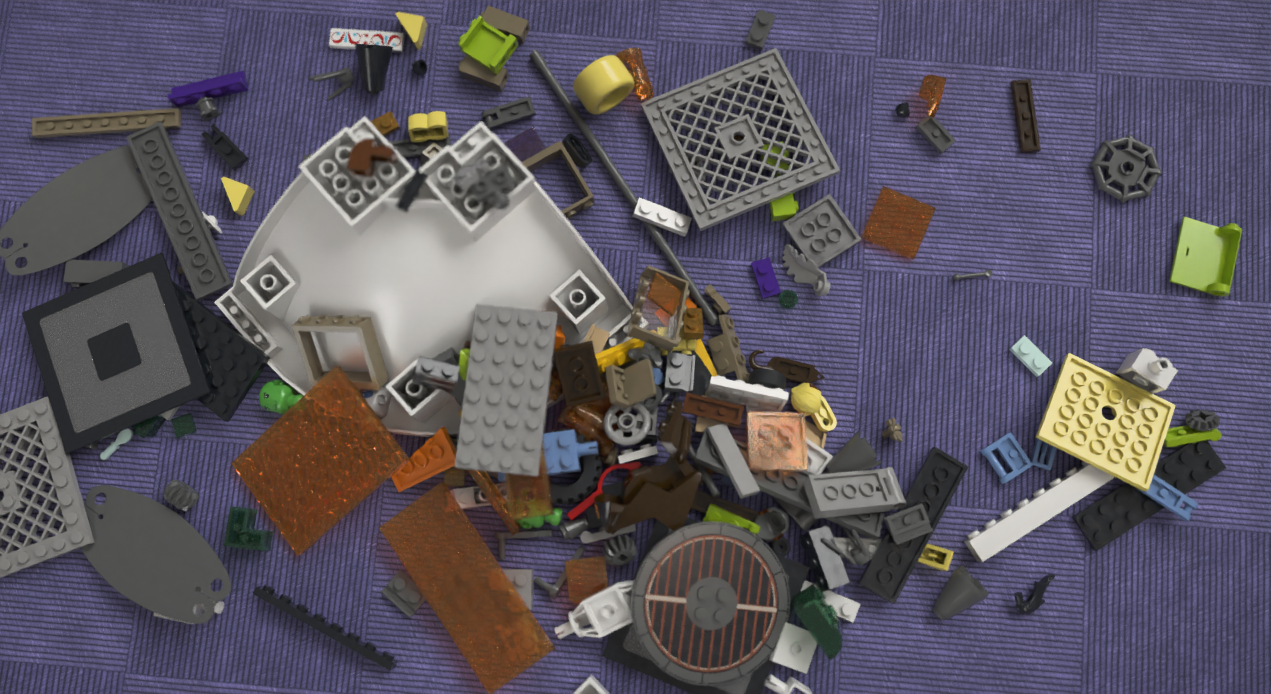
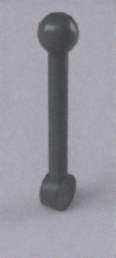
M988 269L985 272L964 275L956 273L953 275V279L958 281L962 278L979 276L989 278L992 276V271Z

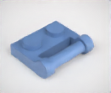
M1011 432L980 450L981 454L986 456L999 475V480L1002 484L1033 466ZM994 449H997L1010 468L1011 472L1008 474L992 453Z

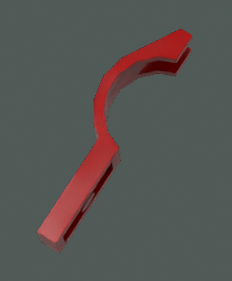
M637 461L616 464L607 468L600 476L598 490L567 513L568 517L574 520L594 504L595 497L603 493V481L610 472L617 469L631 471L640 468L641 464Z

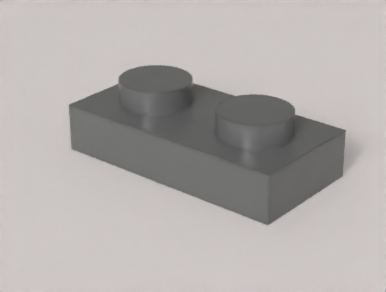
M759 9L745 44L763 50L776 15Z
M932 114L928 115L916 126L940 155L956 142L953 136Z

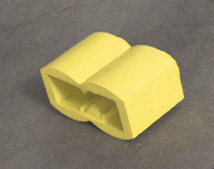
M434 111L428 114L418 113L409 116L408 132L411 141L424 142L429 139L440 140L448 137L446 113Z

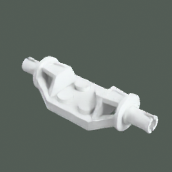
M634 580L617 582L583 599L574 611L572 610L568 613L570 621L555 627V633H559L557 637L562 639L575 632L580 638L583 636L601 638L631 623L630 603ZM589 624L592 625V627L583 628V626H586V625H589Z

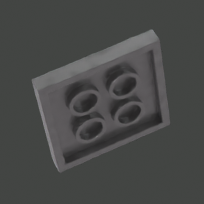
M830 194L782 224L796 247L805 256L806 261L809 259L813 260L818 268L862 240Z

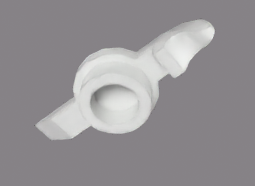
M202 211L209 229H214L222 234L220 227L217 226V219L212 215L207 216Z

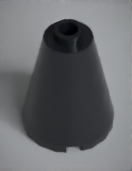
M355 44L363 89L367 90V94L379 95V91H383L393 46Z

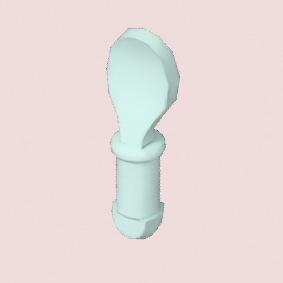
M130 428L122 430L117 435L116 441L111 442V445L104 452H101L100 459H109L120 448V444L131 440L133 431Z

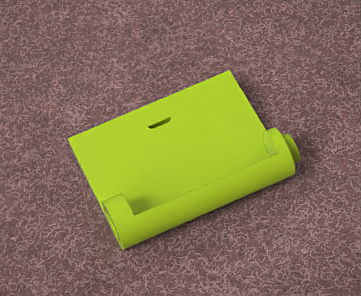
M1182 217L1169 282L1215 296H1229L1242 229L1239 225L1228 223L1225 226L1217 227L1188 217Z

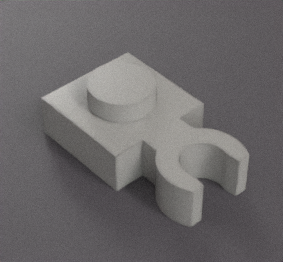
M482 157L472 167L468 165L461 168L452 178L465 191L481 179L479 176L487 173L491 167Z

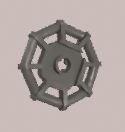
M1132 135L1110 141L1104 140L1096 157L1090 162L1099 191L1103 190L1119 199L1122 203L1140 197H1149L1156 181L1162 175V170L1159 168L1154 153V147L1147 146L1133 138ZM1121 145L1126 146L1125 149L1121 151H1117L1114 148ZM1132 146L1144 153L1141 154L1137 152L1136 150L1132 149ZM1108 151L1111 157L1108 162H1104L1102 160ZM1146 156L1148 158L1151 168H1148V166L1145 165L1144 161L1146 160ZM1128 164L1131 172L1124 171L1123 166ZM1101 168H1106V176L1109 178L1107 181L1104 179ZM1146 174H1150L1151 176L1148 182L1145 184L1143 182V179L1146 176ZM1113 182L1116 185L1122 187V191H1119L1108 184ZM1137 185L1140 189L1128 193V188Z

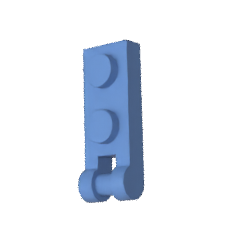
M1153 475L1149 490L1144 492L1139 489V491L1187 522L1191 518L1192 510H1196L1198 506L1196 501ZM1182 503L1185 505L1183 509L1180 508Z

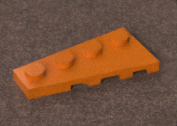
M446 427L440 428L433 437L429 438L420 449L414 452L408 460L390 475L398 492L455 466L457 450Z

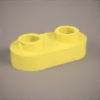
M822 396L820 410L811 414V417L820 431L829 432L836 427L837 420L826 399Z

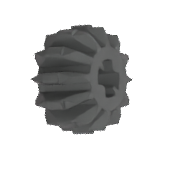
M172 480L163 492L167 502L183 511L190 510L199 499L198 492L180 480Z
M626 534L622 537L617 535L615 538L610 537V541L605 542L603 554L608 565L612 564L613 567L620 565L622 567L624 564L629 565V561L635 560L637 548L631 537H627Z

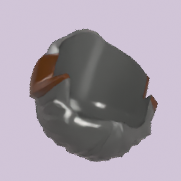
M775 507L760 511L754 520V523L761 527L756 536L765 541H777L782 538L784 533L789 530V516L787 513Z

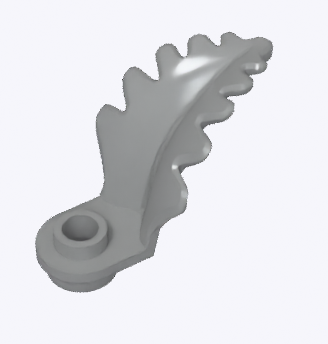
M786 244L783 251L785 255L782 257V260L786 261L783 263V267H789L786 272L787 275H795L794 282L797 284H812L816 296H826L830 290V282L827 281L826 273L819 270L813 260L809 259L806 261L802 253L798 256V251L790 244Z

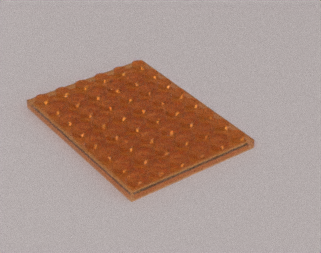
M336 366L231 464L297 556H300L410 459L340 366Z

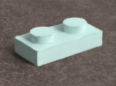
M1025 335L1009 349L1036 377L1040 376L1052 364Z

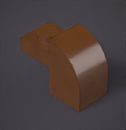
M374 138L363 139L351 149L347 169L352 175L373 177L376 161L396 164L397 154L390 146L379 145L378 147Z

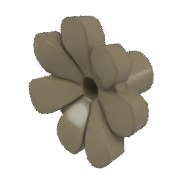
M894 417L886 421L888 429L882 431V436L884 438L891 436L893 441L902 442L903 435L899 431L901 426L898 423L896 424Z

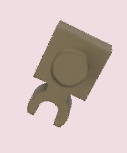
M711 284L704 288V292L714 303L712 306L718 314L727 315L731 311L730 305L716 292Z

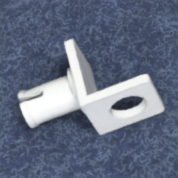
M770 674L768 676L769 680L766 679L764 686L779 694H790L794 687L806 694H813L809 687L791 676L784 683Z

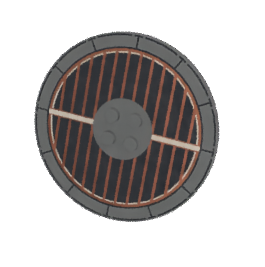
M697 522L669 533L648 552L633 582L630 603L631 618L641 646L652 661L663 671L691 684H726L752 673L774 652L784 624L788 622L790 593L788 581L775 553L763 540L752 532L725 522Z

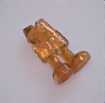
M633 47L617 53L615 56L622 62L628 63L631 67L629 73L634 79V90L639 100L652 99L654 97V87L649 80L647 68L644 67L641 49Z
M576 404L573 410L585 420H581L572 413H569L565 419L577 429L579 434L586 436L587 440L594 438L599 444V453L604 457L607 456L613 448L614 441L597 431L598 429L604 430L603 422L605 416L595 410H590L582 404ZM617 424L612 425L614 431L619 430Z

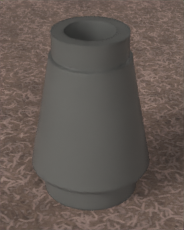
M585 517L562 522L563 525L559 526L564 541L572 540L589 528Z

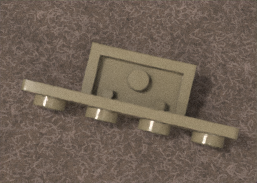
M719 315L718 318L723 334L707 340L718 376H724L735 372L738 380L748 384L749 373L746 370L745 357L739 347L740 340L734 331V321L730 315Z

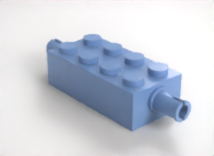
M574 429L544 433L539 476L498 472L499 481L506 482L581 471L580 456L598 454V449L594 448L597 447V441L579 444Z

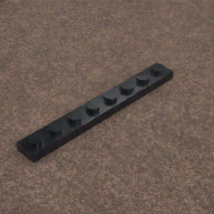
M257 586L252 593L389 671L394 669L398 663L394 659L395 656L386 651L382 653L377 650L375 644L368 641L364 643L359 640L360 636L357 634L344 632L342 630L343 627L339 624L326 622V617L318 613L314 615L308 611L309 608L305 605L292 603V598L281 594V596L276 594L275 589L271 586Z

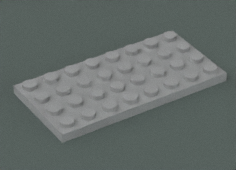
M476 304L455 461L456 468L539 476L558 312Z

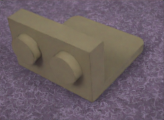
M644 359L625 369L614 365L605 367L611 404L626 409L656 394L653 370L649 359Z

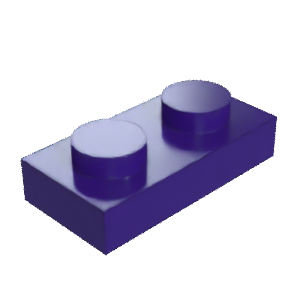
M770 258L752 262L751 267L762 300L781 294Z

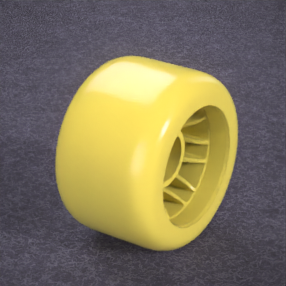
M607 55L592 62L580 72L573 83L575 94L586 110L593 115H599L611 110L621 103L634 88L632 75L622 61L614 55Z

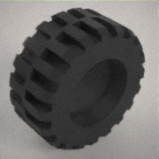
M563 428V429H559V430H557V431H553V430H552V431H549L548 433L559 432V431H566V430H565V428ZM576 431L579 444L592 442L586 435ZM599 451L598 454L580 456L583 462L582 474L577 481L570 485L556 484L549 476L528 478V480L532 484L533 489L544 499L562 505L574 504L586 499L598 485L602 474L601 456Z

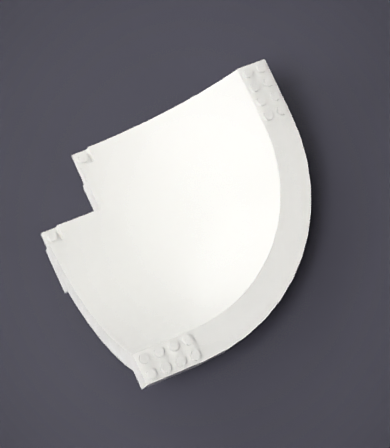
M365 116L350 129L346 126L298 166L302 172L270 210L246 249L236 272L233 287L214 302L246 339L271 357L267 364L284 381L318 405L357 423H360L363 419L356 412L358 401L356 397L359 395L360 389L334 388V393L331 397L327 399L317 397L314 387H311L292 325L299 317L306 315H327V317L338 315L353 317L359 315V317H371L389 378L383 386L391 393L387 415L383 419L377 420L378 429L395 434L433 437L444 426L450 437L459 436L461 418L458 413L463 409V406L457 403L455 396L451 392L415 384L412 381L419 356L432 359L451 347L459 355L465 341L472 342L476 304L558 312L557 325L562 326L563 334H565L564 346L566 344L583 343L592 324L610 333L603 351L634 338L627 337L633 306L575 228L537 184L535 177L482 122L478 123L451 147L447 145L419 169L420 173H425L428 178L419 191V197H415L407 213L403 212V209L399 210L395 205L405 191L403 189L404 186L409 184L415 174V170ZM374 138L378 147L379 145L390 146L397 154L396 164L376 161L373 177L352 175L347 169L351 149L363 139ZM483 157L491 169L479 177L507 165L516 182V186L502 192L508 195L510 204L506 209L499 210L493 205L494 196L478 203L471 187L463 191L452 177L461 168L468 165L472 167L478 159ZM641 317L639 326L647 329L648 323ZM310 331L323 371L369 372L357 332ZM553 368L551 370L547 409L565 399L559 374Z

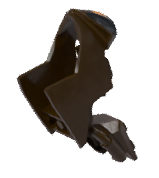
M675 399L674 402L668 405L666 411L668 414L665 420H662L658 426L657 438L670 456L667 461L655 467L649 468L644 466L631 470L622 483L621 495L601 493L595 497V510L606 533L614 534L618 530L650 518H656L672 531L683 527L701 479V472H694L692 470L693 464H688L686 461L687 452L690 448L692 422L681 415L682 402Z

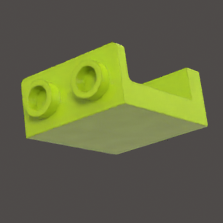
M479 15L477 19L471 22L467 33L460 37L458 45L462 53L498 75L518 47L516 37L511 34L506 36L486 23L483 17Z

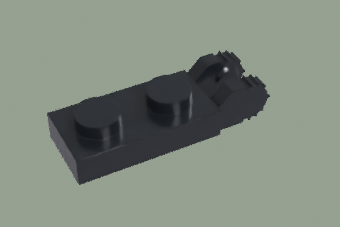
M212 124L210 126L211 129L218 135L214 139L205 131L202 135L223 160L236 171L249 158L223 131L221 132Z

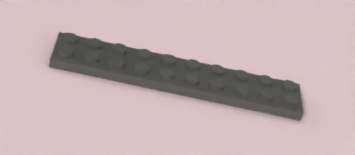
M160 121L127 136L126 138L196 300L201 301L233 286L228 270L163 123Z
M706 427L693 462L729 477L706 432L708 429ZM734 439L760 491L813 513L803 482L808 475L816 474ZM885 512L825 517V519L850 530L855 529L857 533L877 540L880 536Z

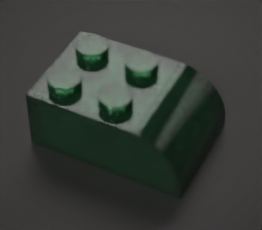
M814 584L793 596L794 609L826 656L831 660L838 655L842 648V636L839 620L836 616L838 614L832 604L828 605L826 603V596L820 588L816 589Z

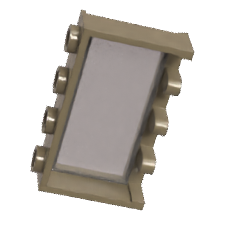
M647 265L640 274L627 337H634L667 350V353H670L674 347L677 348L681 340L679 333L684 325L682 317L687 309L685 301L690 293V290H688L689 281Z

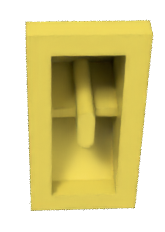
M397 12L396 16L416 48L418 50L421 49L427 27L424 17Z
M222 177L221 180L234 212L239 216H243L255 191L248 185Z
M927 543L917 562L938 570L948 571L954 552Z

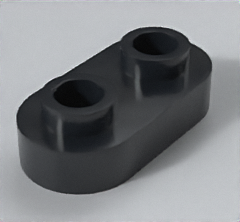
M568 134L562 140L563 146L574 160L576 166L587 168L592 162L591 155L575 135Z

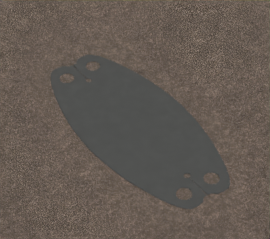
M130 145L102 153L65 171L37 191L12 215L0 230V257H3L6 261L5 268L11 275L35 273L64 263L91 250L125 227L151 202L153 198L141 172L138 173L136 171L139 166ZM4 238H11L13 240V245L8 249L1 247V241ZM24 243H27V244H28V246H27L26 248L23 247V244H24ZM19 257L27 259V265L23 268H18L15 265V261Z
M100 485L93 487L86 496L84 507L89 518L95 543L82 547L81 550L98 573L122 595L150 611L186 623L202 624L208 622L215 612L214 607L219 600L225 599L230 593L231 581L225 567L207 541L184 518L149 497L114 486ZM104 493L106 501L101 505L96 504V495ZM215 579H220L223 582V587L218 592H214L211 589V583ZM200 587L201 592H196V588ZM197 603L205 605V611L200 616L195 615L193 612V608Z

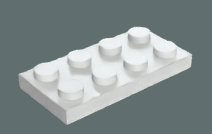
M711 376L705 396L720 401L780 413L788 400L789 392H785L780 388H766L761 384H747L742 380L732 381L723 376Z

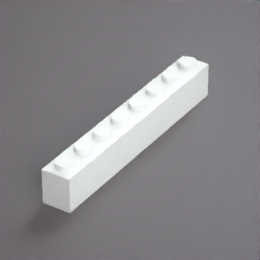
M1083 461V466L1078 469L1076 467L1070 469L1065 473L1067 476L1063 479L1057 478L1051 481L1049 488L1037 490L1033 493L1034 497L1030 500L1026 498L1017 503L1018 507L1016 509H1008L1000 514L1001 518L997 521L993 519L984 524L985 528L980 532L975 530L968 534L969 539L964 542L977 562H984L1109 482L1114 476Z

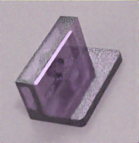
M534 126L503 143L520 162L545 149Z

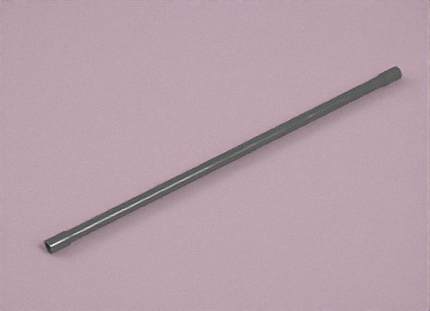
M538 50L531 52L529 55L530 59L537 69L540 70L633 210H635L638 201L637 197L555 78ZM641 220L679 278L689 281L688 290H690V294L699 308H702V314L710 326L717 325L720 322L717 314L701 294L656 225Z

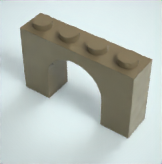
M487 6L486 11H483L481 14L484 21L506 36L513 35L518 43L524 44L530 30L529 21ZM465 55L464 59H461L458 66L462 78L499 92H503L509 78L507 69L502 68L497 75Z

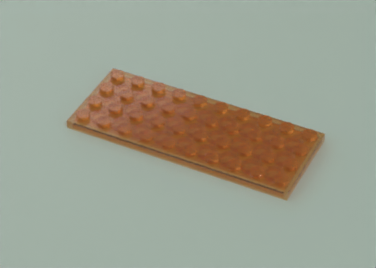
M440 482L379 527L488 694L498 690L555 649L444 482Z

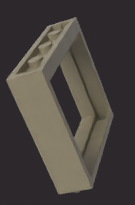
M559 141L521 163L529 172H532L555 158L562 157L585 195V198L561 211L567 219H571L577 214L576 212L582 209H589L595 200L562 142Z
M306 315L299 317L292 325L311 387L379 390L389 380L371 317H359V315L353 317H345L344 315L335 317ZM310 331L357 332L369 372L323 371Z

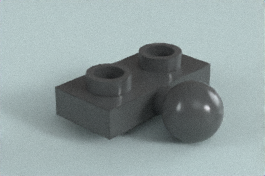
M504 165L480 177L481 179L471 186L478 203L494 196L493 205L497 209L504 210L509 206L510 199L508 195L502 192L516 186V182L507 165Z

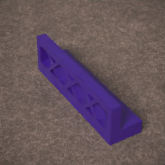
M243 71L173 87L171 88L172 93L168 94V99L178 108L197 103L202 97L214 99L247 91L246 75Z

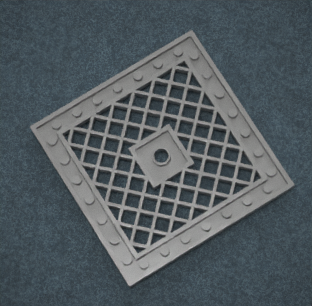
M777 48L641 103L642 110L700 231L840 174V169ZM759 78L768 81L766 86L757 84ZM771 82L775 89L769 88ZM742 85L751 88L749 94L740 91ZM754 89L762 91V96L752 95ZM725 92L734 95L732 100L723 98ZM766 94L774 95V101L765 99ZM737 96L746 99L744 105L735 102ZM779 98H780L782 104L777 103V101H778ZM708 99L717 102L715 107L706 105ZM749 101L757 102V108L748 106ZM721 103L729 106L727 112L718 109ZM762 104L771 107L769 113L760 110ZM691 106L699 108L698 114L689 112ZM733 107L741 110L739 116L731 113ZM774 108L783 111L781 117L772 114ZM704 110L712 113L710 119L701 116ZM745 111L754 114L752 120L749 114L744 115ZM674 113L682 115L681 121L672 119ZM787 113L791 120L785 118ZM716 114L724 117L722 123L714 120ZM757 115L766 118L764 124L755 121ZM687 117L695 120L693 126L684 123ZM769 120L779 122L777 128L768 126ZM699 121L707 124L705 130L697 127ZM782 124L791 126L790 131L780 130ZM672 125L678 127L676 132L674 131ZM711 125L715 126V133L709 131ZM682 128L690 131L688 137L680 135ZM756 128L762 129L760 135L758 134ZM794 129H796L798 135L792 134ZM694 132L702 135L700 141L692 139ZM764 132L774 133L773 138L763 137ZM742 135L744 139L742 141H736L734 139V136ZM777 135L786 137L785 143L775 141ZM706 136L715 139L713 145L704 143ZM790 139L799 142L797 148L788 145ZM679 140L685 142L683 148H682V146H681ZM718 141L720 142L722 148L716 147ZM763 143L770 144L767 151L762 149L764 147ZM689 144L698 146L695 152L687 150ZM802 144H804L807 151L801 149ZM773 146L782 149L780 155L771 152ZM701 148L710 150L708 157L699 154ZM785 151L795 153L793 159L784 157ZM714 152L722 154L720 161L711 158ZM756 153L765 156L763 162L754 160ZM687 156L692 157L691 163H689ZM797 156L807 157L806 163L796 161ZM727 157L729 162L734 161L733 165L724 163L725 158ZM768 157L778 160L775 166L766 164ZM696 159L705 162L703 168L694 165ZM738 161L747 163L746 168L736 167ZM781 162L790 164L788 171L779 168ZM709 163L718 166L715 172L706 170ZM751 165L760 167L758 174L749 171ZM793 166L798 167V169L792 171ZM721 167L730 170L728 177L719 174ZM763 169L773 172L771 178L761 175ZM694 171L700 173L698 179H697V177H696ZM734 172L742 174L740 181L731 178ZM776 173L781 174V176L774 178ZM704 175L713 177L710 184L702 181ZM746 176L755 179L753 185L744 183ZM716 179L725 182L723 188L714 185ZM759 180L764 182L760 185H757ZM729 183L738 186L736 192L726 190ZM701 187L708 189L706 195L704 194ZM741 188L748 189L743 192H740ZM711 191L721 193L718 200L709 197ZM724 195L730 196L726 199H723Z
M48 396L0 414V437L6 435L5 439L0 438V443L2 444L0 447V463L2 460L7 462L4 469H0V491L4 493V498L0 501V522L4 524L0 532V547L4 540L9 542L6 550L0 548V554L3 555L0 556V578L95 543L70 453L67 454ZM24 428V430L22 431V433L19 432V431H17V430H19V429ZM32 428L37 430L34 438L28 436ZM14 435L19 436L16 445L11 443ZM25 441L31 443L27 451L21 449ZM37 446L42 448L38 457L33 455ZM8 447L13 449L10 457L5 456ZM19 453L25 455L21 464L16 462ZM30 459L36 461L32 469L27 467ZM42 464L47 466L44 475L38 473ZM13 465L18 467L17 472L11 471ZM24 471L29 473L26 482L21 480ZM35 477L41 479L38 487L32 485ZM47 483L52 485L49 493L43 491ZM29 489L34 491L31 500L25 498ZM40 496L46 498L42 506L37 504ZM52 501L57 503L54 512L48 509ZM34 508L40 510L36 519L31 517ZM9 514V516H8L7 519H5V518L2 517V516H5V515ZM45 514L51 516L48 524L42 522ZM16 515L22 517L18 525L13 523ZM57 520L63 522L59 530L53 528ZM28 521L33 523L30 531L24 529ZM39 526L45 529L41 537L36 535ZM10 527L15 529L12 538L7 536ZM50 533L55 534V536L48 538ZM21 534L27 536L23 544L18 542ZM33 539L38 541L37 543L30 545ZM15 546L20 548L19 550L13 551Z

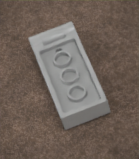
M892 467L808 475L803 482L814 518L886 512L906 506V501Z

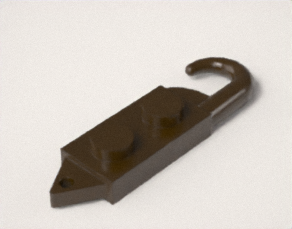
M755 350L749 356V364L753 370H775L782 373L786 380L811 384L825 378L814 368L815 365L781 357H773L767 366L759 365L755 362V356L763 354L764 350Z

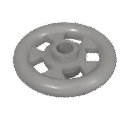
M640 403L626 409L612 405L604 417V430L607 436L618 444H636L648 434L651 418L647 409ZM632 409L639 412L636 417L629 413ZM619 410H622L624 414L620 415L619 418H617L615 416V413ZM630 421L631 424L629 426H625L624 422ZM638 421L643 422L641 430L636 429ZM617 423L619 430L614 431L612 424ZM632 432V436L624 437L623 433Z

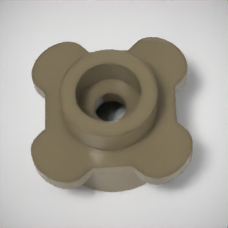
M606 448L604 450L601 461L605 467L613 466L617 462L618 448Z

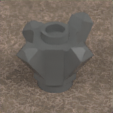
M645 342L642 348L629 349L628 356L631 359H636L637 362L649 359L654 368L661 369L662 367L661 349Z

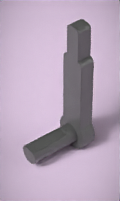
M552 529L494 532V538L498 539L499 559L506 558L505 542L507 538L552 536Z
M579 546L554 586L539 577L535 578L534 583L548 591L549 597L555 599L578 564L585 549Z

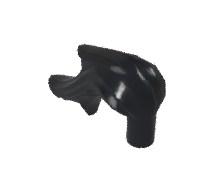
M1050 574L1043 577L1039 582L1034 581L1033 591L1025 601L1022 592L1014 593L1015 607L1020 614H1031L1045 603L1042 597L1049 583L1055 578V575Z

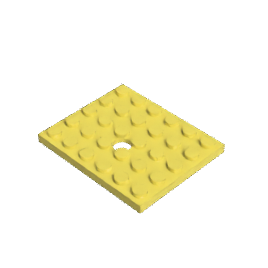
M1068 353L1064 358L1036 438L1145 492L1149 490L1176 405ZM1103 407L1111 408L1112 414L1115 416L1113 420H1107L1103 417Z

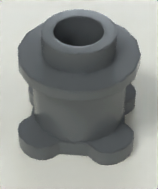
M202 97L196 104V107L201 111L199 115L204 121H210L212 118L221 115V112L214 105L215 101L213 98Z

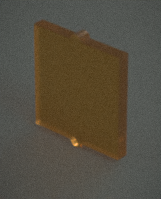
M656 273L652 283L649 284L650 288L646 298L672 317L679 305L682 292Z

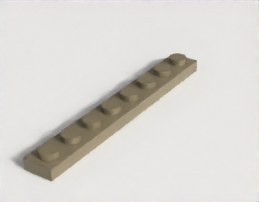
M179 108L32 118V136L44 138L140 131L160 121L165 129L181 128V110Z

